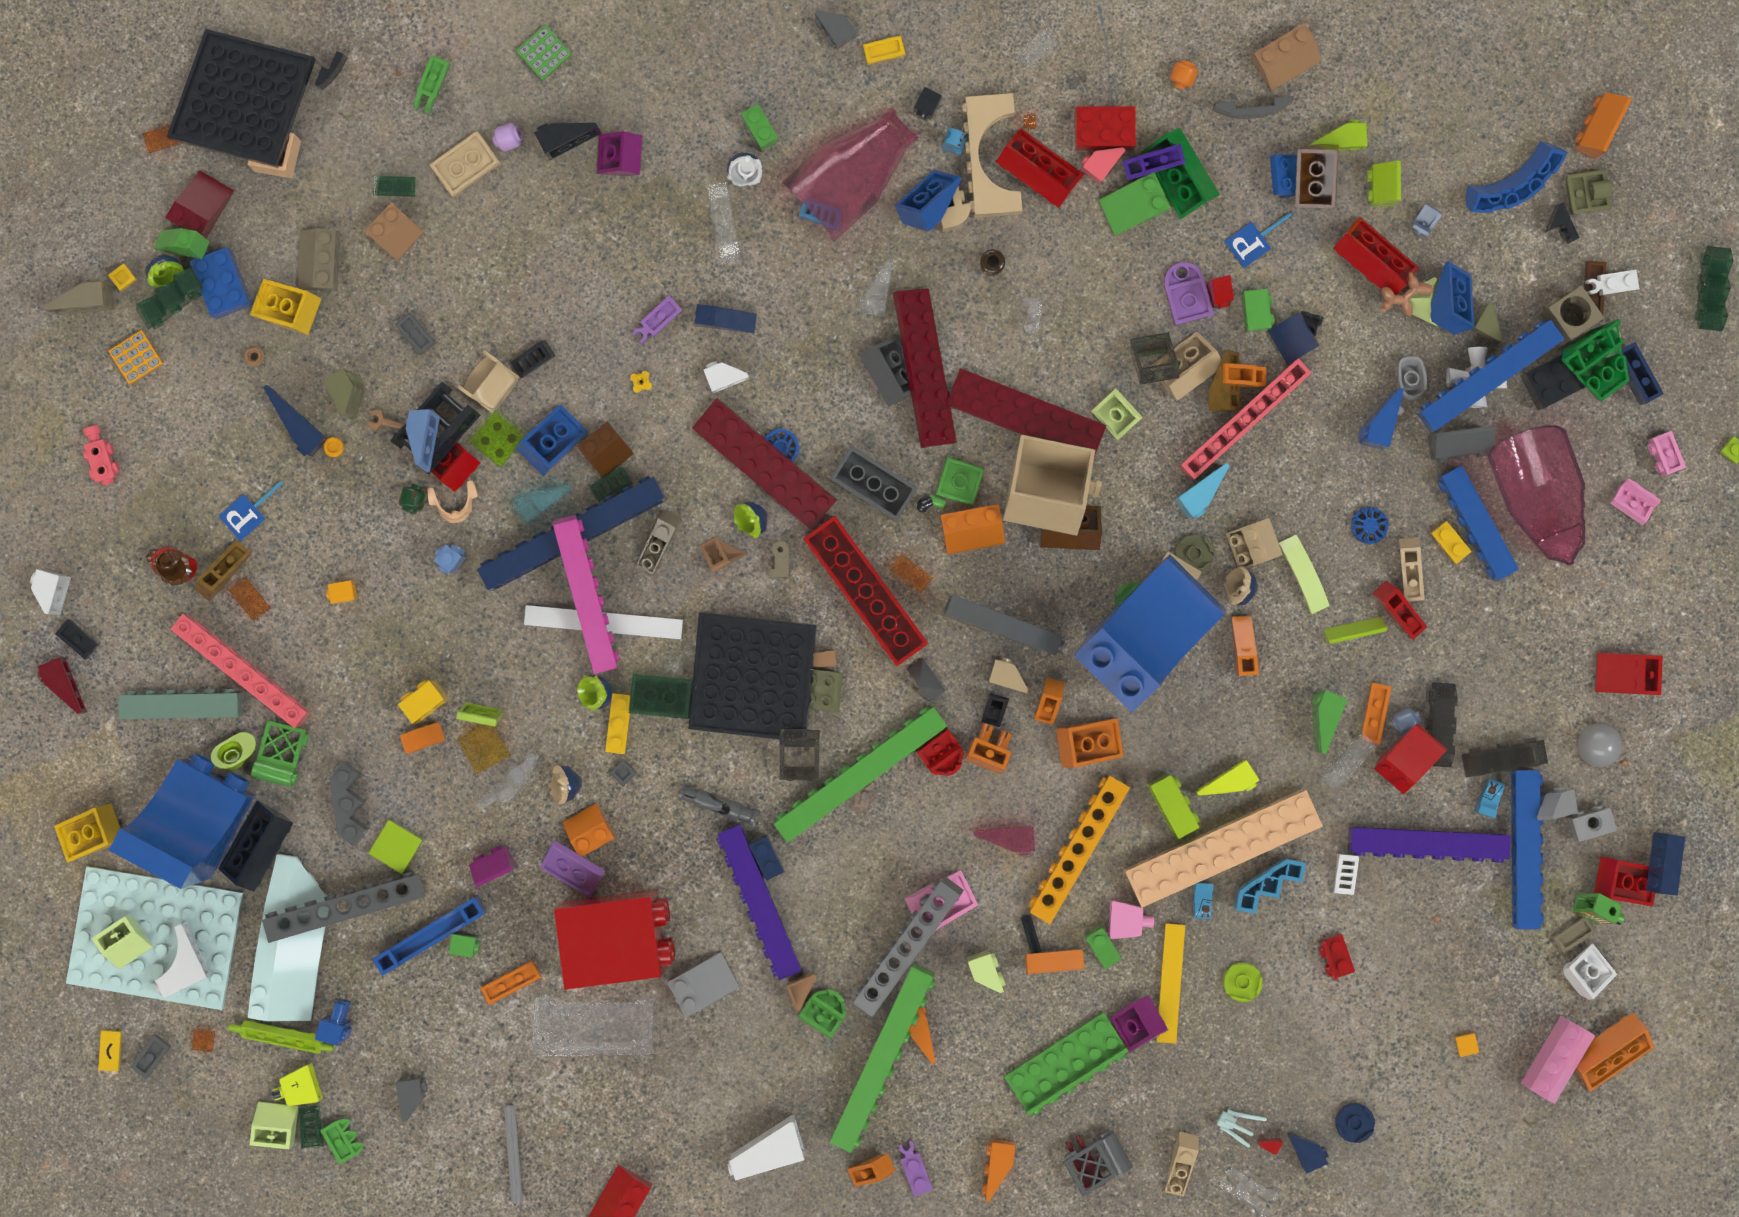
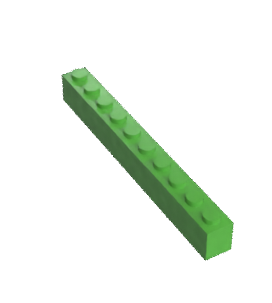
M925 707L919 712L920 716L917 719L913 720L910 718L903 723L904 728L898 732L895 729L888 734L887 741L884 743L879 741L871 747L872 752L867 755L862 753L854 759L857 763L851 767L847 764L839 770L840 775L835 779L831 776L823 782L824 787L820 790L815 788L807 794L809 798L805 801L798 800L791 805L792 810L786 814L783 811L776 816L775 819L777 821L774 822V825L785 841L789 843L946 728V723L935 708Z
M913 962L830 1140L831 1144L850 1153L854 1147L858 1148L862 1137L859 1135L862 1130L866 1131L870 1120L867 1118L870 1112L874 1114L878 1106V1102H876L877 1096H882L887 1085L884 1084L886 1077L891 1078L895 1069L892 1067L894 1060L899 1061L903 1052L900 1047L903 1042L907 1044L911 1032L908 1030L911 1025L915 1026L920 1016L916 1013L919 1007H924L928 999L925 996L927 989L931 991L936 982L933 979L935 972Z

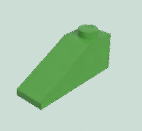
M183 228L163 230L159 234L154 249L203 259L209 241L193 230Z

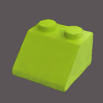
M1401 161L1373 164L1366 173V180L1370 182V190H1367V202H1370V207H1394L1401 201Z

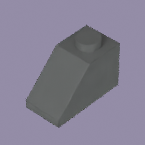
M422 1076L401 1079L395 1083L402 1122H406L411 1117L428 1091L427 1083L423 1081Z

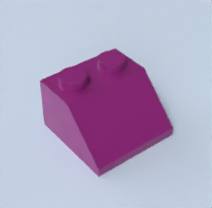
M626 131L599 135L596 174L615 176L640 175L642 135Z
M499 845L490 850L492 854L487 856L481 854L472 858L474 862L469 864L476 888L517 868L508 846L502 848Z
M1149 995L1131 1003L1110 1017L1129 1053L1168 1031Z

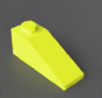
M1242 760L1194 792L1198 796L1238 792L1245 789L1248 792L1257 786L1256 782L1259 781V778L1248 761Z

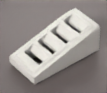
M1337 853L1334 893L1354 895L1359 856ZM1343 861H1350L1352 865H1343ZM1342 869H1351V873L1341 871ZM1341 876L1351 877L1350 881L1340 880ZM1339 885H1350V889L1339 888Z

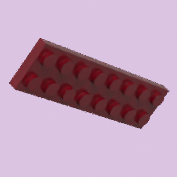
M929 288L893 292L920 447L927 448L955 444L957 441L951 408L947 402L949 397Z
M962 368L958 372L947 400L948 406L1020 435L1093 449L1095 454L1107 426Z
M719 398L713 401L692 427L695 432L810 530L814 529L837 501L834 496Z

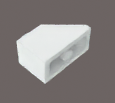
M717 361L706 365L707 368L704 369L713 393L750 379L746 372L722 362L719 364Z

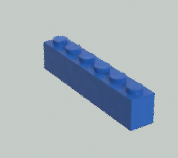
M1463 465L1439 476L1438 486L1448 496V505L1452 510L1455 509L1458 515L1456 517L1461 527L1466 529L1468 533L1466 537L1471 545L1474 544L1477 550L1475 553L1479 561L1484 562L1486 566L1485 572L1489 579L1499 581L1519 570Z

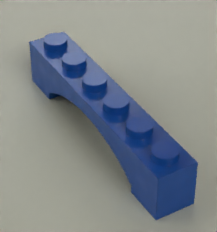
M477 895L372 960L383 976L485 915L488 911Z

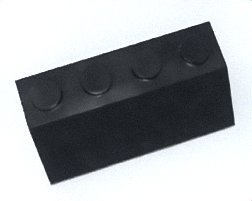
M257 800L218 869L236 886L255 892L286 835L290 832L293 822L285 815Z

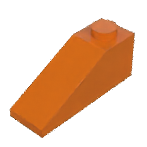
M919 1007L916 1014L920 1016L915 1026L911 1025L908 1031L911 1032L910 1036L925 1056L934 1064L935 1056L927 1015L925 1014L928 1011L925 1007Z

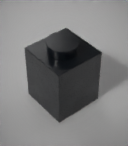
M924 87L914 106L913 112L922 120H931L942 100V95Z

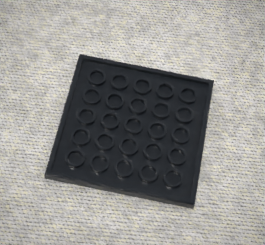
M205 29L167 138L278 168L315 64V57Z
M699 612L688 729L805 743L817 625Z

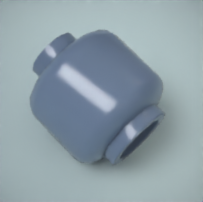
M1406 708L1394 713L1391 722L1396 734L1403 736L1416 723L1418 725L1422 723L1418 711L1413 712L1411 708Z

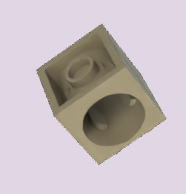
M1582 285L1577 289L1575 286L1571 287L1560 295L1561 300L1556 297L1543 306L1545 310L1540 313L1545 322L1551 320L1564 337V340L1560 342L1562 346L1604 319V316ZM1569 302L1579 308L1581 312L1579 326L1568 325L1564 322L1560 314L1562 303Z

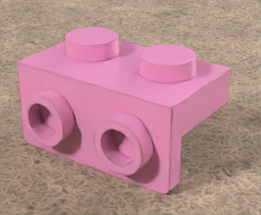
M1672 431L1648 439V450L1654 456L1656 461L1655 468L1659 474L1661 473V476H1666L1686 468Z
M1627 479L1618 487L1610 504L1641 525H1644L1653 509L1661 500L1653 493L1641 487L1637 482Z

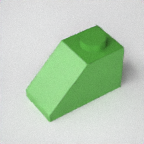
M1101 925L1084 935L1105 970L1122 959Z

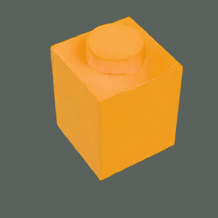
M350 580L328 584V589H326L327 600L331 604L358 600L355 581Z

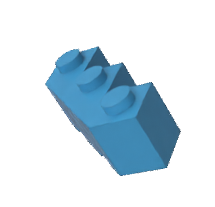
M1281 858L1237 888L1233 908L1238 911L1256 914L1259 895L1279 898L1283 879L1302 883L1306 863L1299 860Z

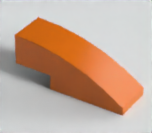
M1223 363V384L1249 388L1266 387V367Z

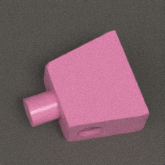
M1110 899L1109 939L1141 936L1142 927H1154V916L1143 915L1142 907Z

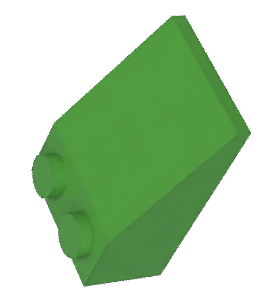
M1155 172L1098 200L1114 236L1161 216L1171 209Z
M1320 689L1318 693L1315 692L1311 699V703H1313V731L1315 752L1326 755L1348 699Z

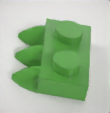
M338 1119L320 1130L339 1165L359 1154L364 1145L359 1142L352 1143L357 1132L345 1131L350 1123L348 1119Z

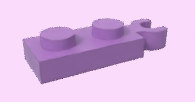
M668 296L640 322L644 327L634 330L632 334L635 337L638 333H642L643 338L639 342L643 344L647 341L649 334L655 337L683 310Z
M909 1140V1149H904L902 1143L899 1144V1149L901 1153L905 1154V1157L901 1158V1162L915 1197L929 1192L933 1188L920 1152L913 1153L914 1143L912 1140Z

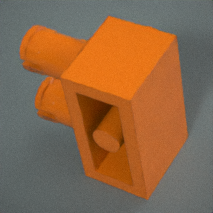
M982 723L979 735L970 742L964 760L1001 774L1005 771L1012 753L1007 750L1012 734L1009 732L1006 734V731L1001 730L996 745L988 742L994 727L990 725L987 728L988 724Z

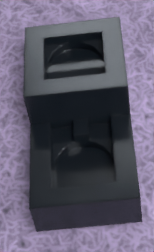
M336 51L329 69L321 67L315 82V86L318 89H325L339 75L347 61V57L343 53Z

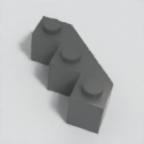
M342 762L330 777L336 830L340 837L354 846L360 842L369 830L367 826L354 817L365 803L364 799L351 790V787L362 773L348 762Z

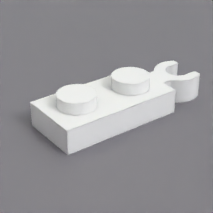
M1637 270L1599 275L1597 280L1589 279L1585 281V284L1590 283L1593 286L1591 291H1587L1588 295L1595 294L1598 291L1600 295L1639 289Z

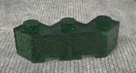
M1707 246L1705 253H1702L1700 257V281L1697 286L1698 301L1694 316L1699 329L1723 331L1728 318L1725 303L1731 290L1728 275L1734 261L1731 248Z
M192 267L173 275L172 282L155 289L154 296L137 303L136 310L147 329L152 327L157 329L164 325V322L170 317L181 312L182 308L190 302L201 297L203 286Z

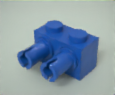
M345 999L335 1001L332 1015H327L320 1020L315 1040L338 1046L345 1042L346 1038L349 1039L352 1027H349L351 1021L346 1019L351 1002Z

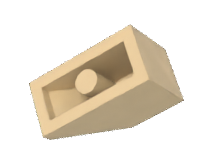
M1000 657L999 660L995 659L988 682L1027 693L1028 689L1016 666L1010 664L1011 660Z

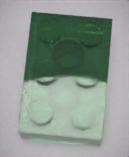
M632 674L629 713L689 719L693 679Z

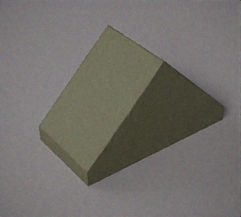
M1493 302L1488 303L1483 307L1475 321V328L1471 330L1493 343H1499L1503 341L1498 319Z

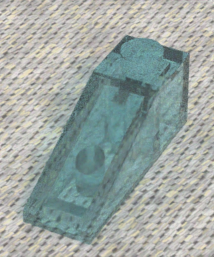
M568 484L526 494L520 493L513 499L514 503L511 506L524 523L529 524L575 488Z

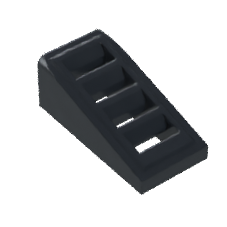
M543 340L510 363L522 379L552 360L556 355L547 341ZM540 348L542 349L546 357H544V355L540 351ZM534 352L536 353V355H537L538 358L540 359L539 362L537 361V359H536L535 356L533 355ZM527 356L529 357V359H530L531 362L533 363V366H532V367H531V365L529 364V362H528L527 359H526ZM520 361H522L525 367L527 368L526 371H524V369L520 365Z

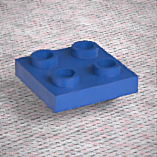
M1271 155L1273 195H1278L1279 198L1296 196L1297 155Z

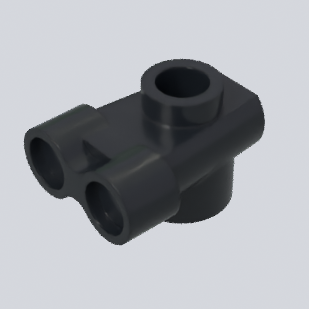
M1301 311V315L1313 335L1316 336L1318 326H1322L1324 317Z

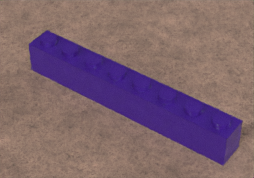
M741 824L719 832V838H716L720 849L724 848L727 856H724L728 868L732 867L734 874L732 878L735 885H739L742 892L739 895L743 904L747 903L749 907L747 914L750 921H755L757 926L755 933L758 940H762L765 945L762 949L766 959L770 958L773 964L770 966L773 976H778V979L782 980L801 972L800 963L757 861L749 847V842Z
M1349 827L1348 850L1356 856H1365V852L1373 853V856L1385 857V853L1393 854V857L1405 858V854L1412 855V858L1424 859L1425 855L1432 856V859L1444 860V856H1450L1452 860L1464 861V857H1470L1472 861L1484 862V858H1490L1491 862L1503 863L1504 859H1510L1511 836L1507 834Z

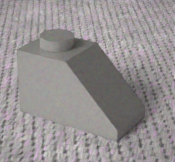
M1565 786L1553 788L1554 792L1546 793L1538 812L1537 820H1552L1578 813L1574 789L1566 790Z

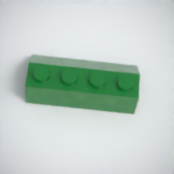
M1177 128L1156 140L1141 151V154L1181 144L1186 163L1157 171L1155 175L1179 218L1183 219L1220 196L1183 131L1181 128Z

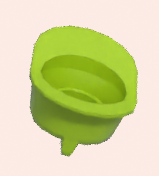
M247 732L235 734L213 749L211 761L220 769L236 770L252 755L256 747V740L252 734Z

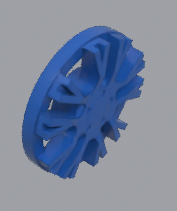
M776 429L765 437V439L773 441V445L784 455L789 454L792 462L798 456L799 442L792 432L785 429ZM778 432H784V433H785V436H784L783 439H779V433H778ZM775 434L778 440L774 441L771 435ZM789 435L792 436L788 442L785 441ZM795 441L796 447H789V443ZM791 449L796 452L795 454H791L788 452V450Z
M1366 507L1357 511L1353 516L1351 530L1358 541L1365 544H1374L1385 537L1389 523L1386 515L1381 510L1374 507ZM1367 510H1370V518H1368ZM1374 511L1380 514L1376 519L1373 518ZM1360 513H1363L1364 516H1365V519H1364V520H1361V519H1360L1359 517H1357V516H1358ZM1383 518V522H1377V520ZM1355 521L1362 522V524L1356 525ZM1385 525L1384 531L1379 530L1378 526ZM1362 528V533L1357 535L1355 529ZM1376 530L1381 534L1380 537L1375 533ZM1367 533L1365 539H1362L1363 534ZM1373 534L1375 540L1369 541V535Z

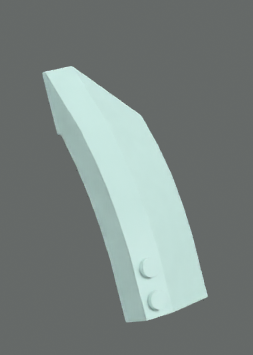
M279 853L276 855L262 919L266 918L265 914L277 911V914L285 913V908L295 905L297 909L305 907V902L316 900L319 903L325 901L324 897L328 896L320 889L318 882L310 872L308 873L302 866V862L297 856ZM322 906L318 909L320 917L328 916V907ZM307 912L300 913L298 915L299 922L307 923L310 920V915ZM281 918L278 922L279 927L287 929L290 926V920ZM261 922L251 984L248 1018L263 1021L312 1020L325 927L268 943L264 926Z

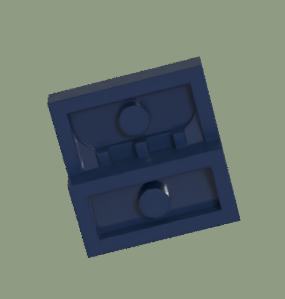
M1300 312L1268 330L1269 335L1287 365L1320 346Z

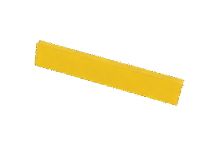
M1165 923L1158 1012L1168 1031L1158 1036L1156 1042L1176 1044L1185 938V925Z

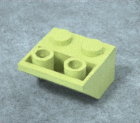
M132 914L124 916L92 938L101 954L118 969L123 968L153 947Z
M988 949L966 957L974 981L999 993L1004 992L1002 987L1006 984L1001 972L997 973L996 967H999L994 953L990 954Z
M259 1101L252 1122L250 1145L290 1149L294 1146L298 1105L287 1106V1104Z

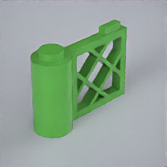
M267 721L258 756L252 768L251 777L287 787H292L293 784H296L299 773H296V767L302 746H307L309 735L306 734L307 730ZM271 726L279 727L282 735L272 740L269 734ZM293 731L301 733L299 741L291 744L287 735ZM284 737L289 747L279 752L275 742ZM272 744L277 754L270 758L263 756L265 748ZM291 749L295 755L293 763L286 762L281 754Z

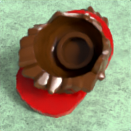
M173 547L151 549L150 553L146 555L147 561L151 562L153 571L161 577L162 581L170 583L172 586L182 585L183 582L186 583L195 575L198 563L194 558Z

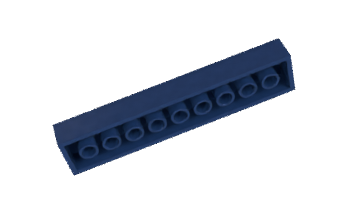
M649 476L639 480V485L635 487L629 485L621 490L622 494L618 496L612 494L603 499L604 503L600 505L595 503L587 507V512L574 514L577 520H581L583 524L582 539L586 538L587 542L667 501L657 479ZM551 526V531L547 533L541 531L533 536L534 539L530 542L524 540L516 544V549L512 551L507 549L499 553V558L495 560L488 559L480 563L481 567L477 571L487 590L495 591L560 557L561 552L554 527Z

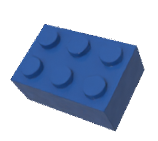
M225 247L204 255L203 259L190 261L211 317L219 319L253 306L231 249Z

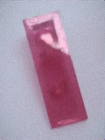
M1033 826L973 830L974 836L1013 852H1019L1020 856L1031 855V851H1035Z

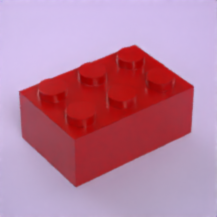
M1079 106L1075 108V150H1107L1115 148L1134 150L1136 146V106Z

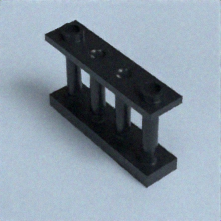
M444 382L437 385L429 397L417 409H430L440 417L439 424L445 428L440 437H436L430 472H426L427 474L432 472L481 416L471 406L467 405L463 408L449 395L452 389ZM442 401L446 402L458 413V416L452 423L436 410ZM405 423L401 429L395 432L390 441L400 449L405 445L412 452Z

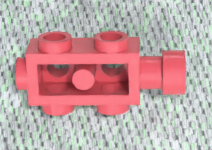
M99 425L83 429L85 437H88L89 443L84 445L83 455L85 460L89 461L91 479L95 480V483H102L103 486L114 483V479L118 478L117 473L120 472L117 461L113 462L111 454H114L112 444L100 438L99 434L101 431ZM95 448H98L99 453L97 455H95L93 451ZM100 467L105 469L103 474L100 473Z

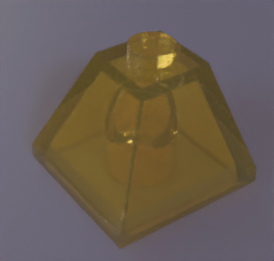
M482 725L458 739L476 774L511 756L499 731L494 726Z

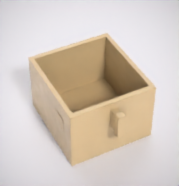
M1021 435L1013 463L1003 521L1077 536L1086 510L1088 494L1098 497L1102 485L1101 481H1091L1095 450Z

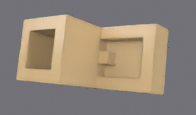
M957 187L952 198L953 207L947 208L941 220L943 232L961 227L969 217L970 203L962 204V202H965L963 190H959V187Z

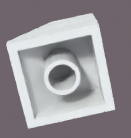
M36 569L30 580L33 594L45 614L60 615L71 577L49 570Z

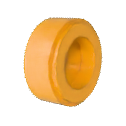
M331 437L325 441L324 451L328 456L339 457L343 454L345 447L342 440Z

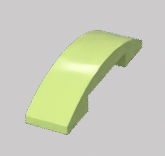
M1297 535L1279 542L1280 549L1300 586L1310 613L1314 614L1329 607L1330 605L1321 582Z

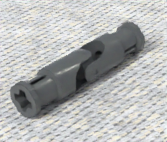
M683 784L678 797V801L684 800L693 803V806L701 809H711L714 813L727 818L748 822L750 826H753L758 809L746 808L741 803L720 796L715 797L704 790L689 788L686 784ZM724 802L729 805V811H720Z

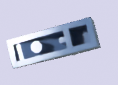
M430 409L411 410L406 420V432L415 464L425 472H430L440 417Z

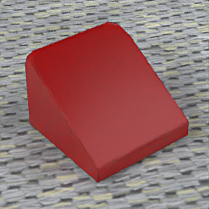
M1280 1138L1258 1139L1257 1144L1268 1152L1277 1155L1283 1141Z

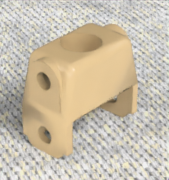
M484 350L483 353L487 357L474 368L464 387L458 385L457 388L493 413L500 407L520 377Z

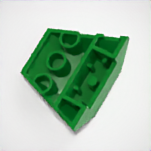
M1620 319L1589 330L1562 350V361L1598 401H1603L1629 382L1626 357L1623 356L1621 348L1623 338H1620L1618 326H1621Z

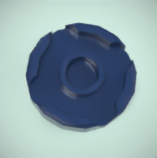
M1349 1103L1338 1111L1335 1118V1127L1338 1134L1344 1140L1361 1143L1373 1134L1375 1118L1366 1106L1360 1103Z

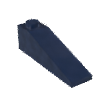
M265 385L263 388L293 442L298 446L296 449L304 456L309 455L313 457L324 445L327 438L274 389Z

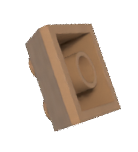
M392 202L365 230L372 239L397 261L424 233Z

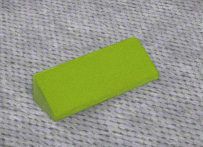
M1375 617L1327 628L1323 632L1326 643L1333 644L1386 632L1387 627L1381 617Z

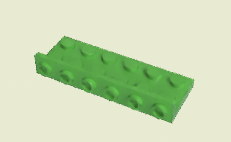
M1102 1012L1004 1075V1078L1021 1102L1028 1116L1031 1114L1036 1115L1043 1110L1042 1107L1048 1103L1051 1105L1060 1099L1059 1096L1063 1093L1069 1094L1077 1088L1075 1085L1080 1082L1086 1083L1093 1078L1092 1075L1097 1071L1103 1072L1110 1067L1109 1064L1114 1060L1118 1062L1125 1058V1053L1128 1052V1049L1104 1012Z

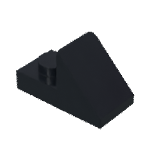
M1562 202L1554 207L1545 233L1560 227L1561 238L1569 244L1580 237Z

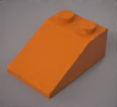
M1118 718L1056 728L1063 768H1076L1124 757Z

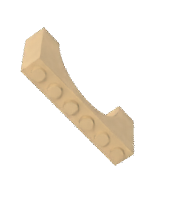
M1013 93L966 97L965 103H962V113L967 118V122H964L963 126L964 134H968V142H965V152L970 156V161L966 162L967 174L971 173V181H968L969 193L973 194V201H970V213L974 212V218L1022 214L1021 191H1009L995 185L982 170L978 156L979 143L984 133L994 123L1008 117H1014Z

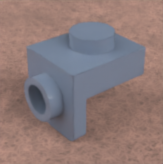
M1425 203L1412 222L1413 231L1420 236L1426 235L1429 237L1432 229L1442 216V212Z

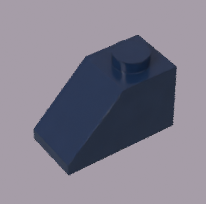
M1292 1132L1288 1133V1137L1306 1174L1328 1164L1326 1158L1329 1156L1324 1146L1320 1147L1315 1141Z

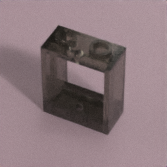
M1169 332L1130 339L1131 356L1140 385L1179 378L1178 360ZM1161 353L1167 354L1169 363L1142 368L1139 357Z
M780 729V780H819L820 730ZM785 747H814V767L785 766Z

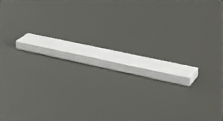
M529 605L525 607L524 625L582 630L577 610ZM607 613L609 624L606 627L608 632L671 639L682 638L683 620Z

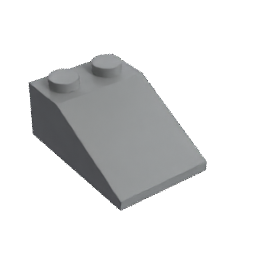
M722 952L670 978L667 982L685 1017L739 988Z

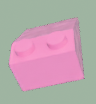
M961 870L946 876L964 891L937 929L978 906ZM934 883L904 898L912 914L915 910L920 911L922 908L920 903L926 894L930 896L933 893L931 887ZM936 896L937 902L944 903L942 897ZM926 911L925 916L933 919V915Z

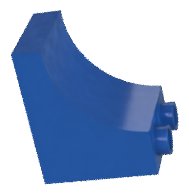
M1169 554L1086 636L1074 656L1132 713L1161 686L1164 679L1187 652L1225 615L1226 609Z
M194 753L191 759H178L142 812L130 824L120 828L109 851L179 889L209 880L213 877L256 797L255 794L247 790L250 781L233 772H228L226 778L212 772L215 766L212 761L197 753Z

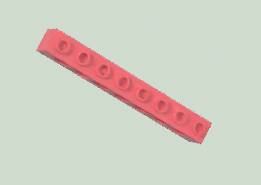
M1299 358L1295 360L1179 465V468L1191 481L1195 480L1312 372Z
M182 614L172 626L171 630L293 728H299L310 715V710L191 615Z

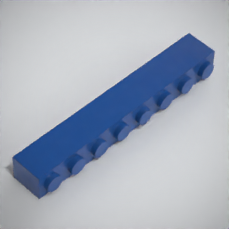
M1551 320L1547 322L1540 321L1533 326L1535 330L1530 334L1526 331L1517 338L1518 342L1513 346L1509 343L1501 349L1502 353L1499 356L1492 355L1484 361L1486 363L1485 366L1479 368V366L1468 372L1470 375L1465 380L1460 378L1452 384L1454 388L1449 391L1445 389L1437 394L1436 397L1438 399L1433 403L1429 400L1420 407L1421 411L1417 415L1429 432L1432 433L1441 428L1563 341L1564 337Z
M1511 770L1512 927L1515 929H1541V924L1544 923V915L1541 912V905L1544 902L1541 885H1543L1544 878L1540 869V865H1543V854L1540 853V845H1543V834L1540 833V825H1543V820H1537V815L1543 802V796L1540 794L1543 777L1540 774V770Z

